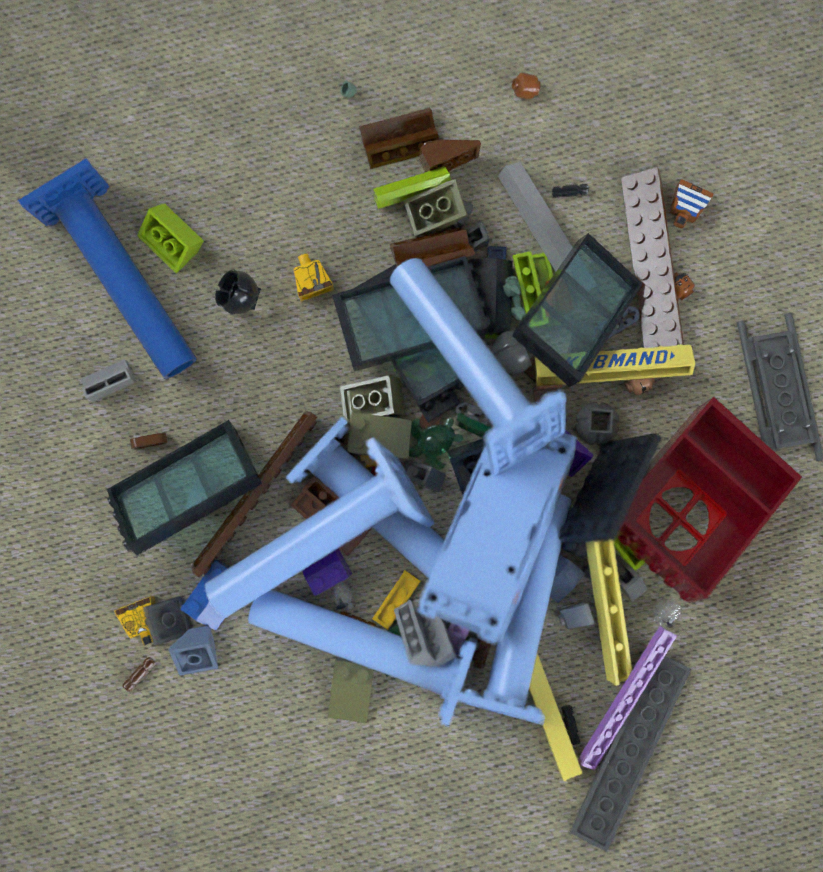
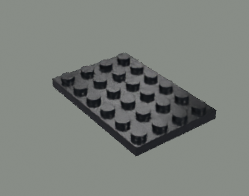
M652 433L615 440L601 445L600 452L584 480V485L577 494L576 501L568 513L569 516L560 529L561 535L559 539L562 543L611 541L616 539L662 437L659 434Z

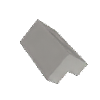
M125 359L81 378L84 386L81 388L85 398L92 402L136 383L129 363Z

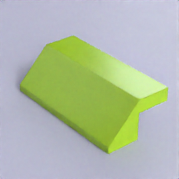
M444 166L374 188L373 197L375 204L380 209L402 202L451 181L450 173Z
M531 251L512 255L526 314L544 290L546 281L553 277L551 264L545 253L532 255ZM541 307L528 324L531 329H546L560 326L552 317H546Z

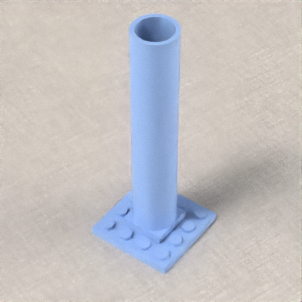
M418 258L410 259L395 269L390 278L391 285L495 427L485 437L490 468L495 476L565 433V397L560 391L547 395L537 405H530L423 261Z
M341 417L286 478L291 483H301L308 476L306 471L309 470L341 498L375 476L336 441L337 438L341 440L348 430V422ZM400 510L372 526L375 531L429 579L445 542L431 527L428 528L423 524L420 525L417 520L414 521L412 517H408L406 513L403 514Z
M374 438L366 442L370 448L367 450L368 454L379 465L376 468L378 475L206 582L205 591L215 610L224 617L230 616L398 510L403 514L406 513L408 517H412L414 521L417 520L420 525L423 524L428 528L434 525L432 517L398 457Z
M560 494L559 502L519 604L515 607L502 643L497 642L486 691L484 690L482 696L478 692L466 689L465 693H459L458 701L473 707L544 725L545 716L540 709L528 706L527 710L525 709L526 699L562 545L559 539L561 535L560 529L568 518L571 505L570 498Z
M273 589L253 601L248 617V623L441 694V698L445 700L439 717H442L441 723L449 726L477 643V639L471 637L469 641L465 640L460 654L439 667L412 665L408 660L402 636Z

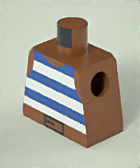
M681 179L675 188L669 212L677 216L674 226L684 228L687 221L694 223L714 193Z

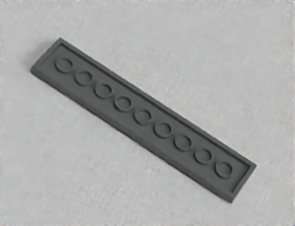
M664 656L610 744L572 824L571 834L606 852L608 851L690 674L691 668Z

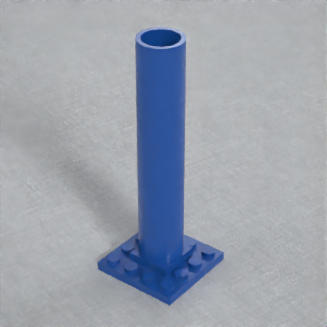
M86 158L18 201L25 210L46 226L55 225L60 219L162 377L169 379L190 367L197 358L94 202L93 197L96 195L102 196L110 186Z

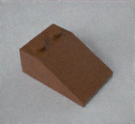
M480 140L428 141L420 147L419 162L424 172L444 166L449 172L479 158L481 142Z

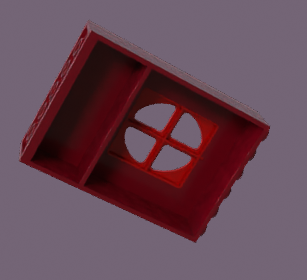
M712 397L694 410L651 460L617 534L618 540L624 546L629 547L636 558L643 560L653 573L658 574L664 579L663 582L668 587L679 593L678 596L683 601L691 603L707 599L801 480L802 476L715 397ZM677 487L686 488L693 492V497L680 512H677L662 498L664 491ZM699 500L705 503L709 516L707 531L704 535L686 520V516ZM654 503L663 508L673 519L659 538L653 535L649 521L650 511ZM679 525L697 540V544L694 547L683 551L671 550L665 546V542Z

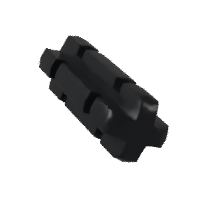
M577 184L565 185L562 188L555 186L552 188V196L554 198H558L561 195L563 197L578 196V194L587 195L589 192L588 184H580V186Z
M571 705L563 706L561 710L563 716H565L564 722L572 745L580 744L581 741L577 734L578 729L575 716L572 715L574 714Z

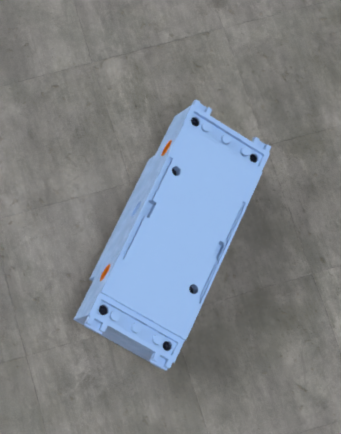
M565 433L561 434L496 476L490 468L487 446L485 445L428 579L427 586L419 602V613L433 619L437 616L474 631L480 635V638L496 644V641L502 643L559 502L562 487L575 456V441L577 439L575 436Z

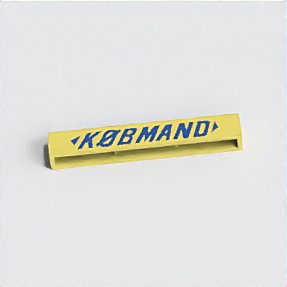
M677 345L600 351L579 383L693 375L695 360L692 346ZM586 352L560 355L576 369ZM535 357L537 386L565 384Z

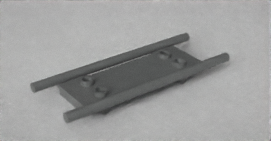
M792 312L784 314L788 329L785 332L748 338L745 321L737 322L762 441L772 450L812 443L816 462L823 461L822 446ZM753 361L756 362L769 427H767Z

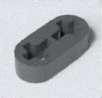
M467 402L458 404L455 411L458 416L461 413L459 408L467 406V411L471 412L472 415L465 414V416L479 421V419L474 417V414L478 416L482 413L485 414L481 408ZM485 414L487 421H483L482 424L488 425L490 420Z

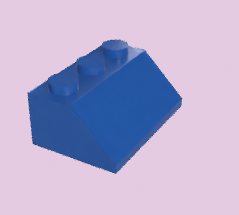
M220 560L214 561L210 570L203 576L181 607V610L194 620L206 626L209 625L214 630L218 629L225 617L220 615L210 603L205 591V584L230 568Z

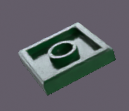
M461 413L458 414L454 423L455 426L483 439L493 429Z

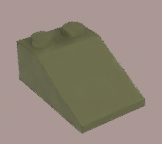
M456 179L404 200L416 237L441 232L468 216Z
M388 375L340 386L343 416L348 424L351 422V413L385 417L405 415L401 380L399 377Z
M351 413L348 453L370 456L367 451L370 448L366 442L374 438L396 457L409 459L412 420Z
M335 659L328 718L367 723L374 675L373 669L346 659Z

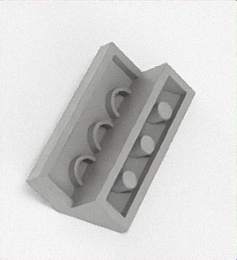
M411 600L394 609L410 664L439 667L457 657L442 618L435 616L433 619L419 613V610Z

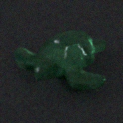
M417 418L412 422L411 434L418 440V445L411 447L409 456L419 457L425 454L428 465L438 470L443 469L445 464L437 456L446 453L453 442H461L464 437L460 434H455V430L452 428L454 425L453 418H448L444 425L435 424L428 426L424 431L421 429L420 419Z

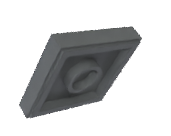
M181 596L143 608L154 646L177 639L191 629L186 613L181 610L183 606Z

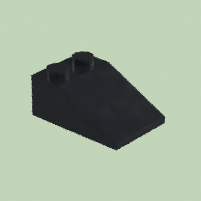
M483 438L447 450L463 497L486 444Z

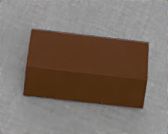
M431 108L359 126L370 169L419 157L420 147L424 143L439 140Z
M463 227L390 243L396 267L405 261L415 258L421 259L426 267L463 256L475 255L474 248L469 245L467 231Z
M314 475L291 506L305 519H308L340 498ZM372 527L343 544L339 549L349 556L370 532Z

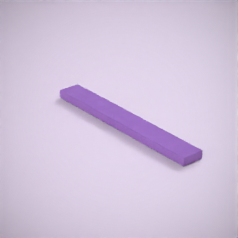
M659 626L578 758L580 765L595 771L677 635Z

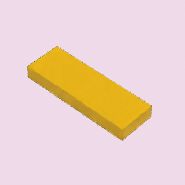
M405 570L372 619L388 630L396 619L394 609L409 600L421 581Z

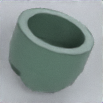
M345 81L341 86L342 96L353 97L357 92L356 86L351 82Z

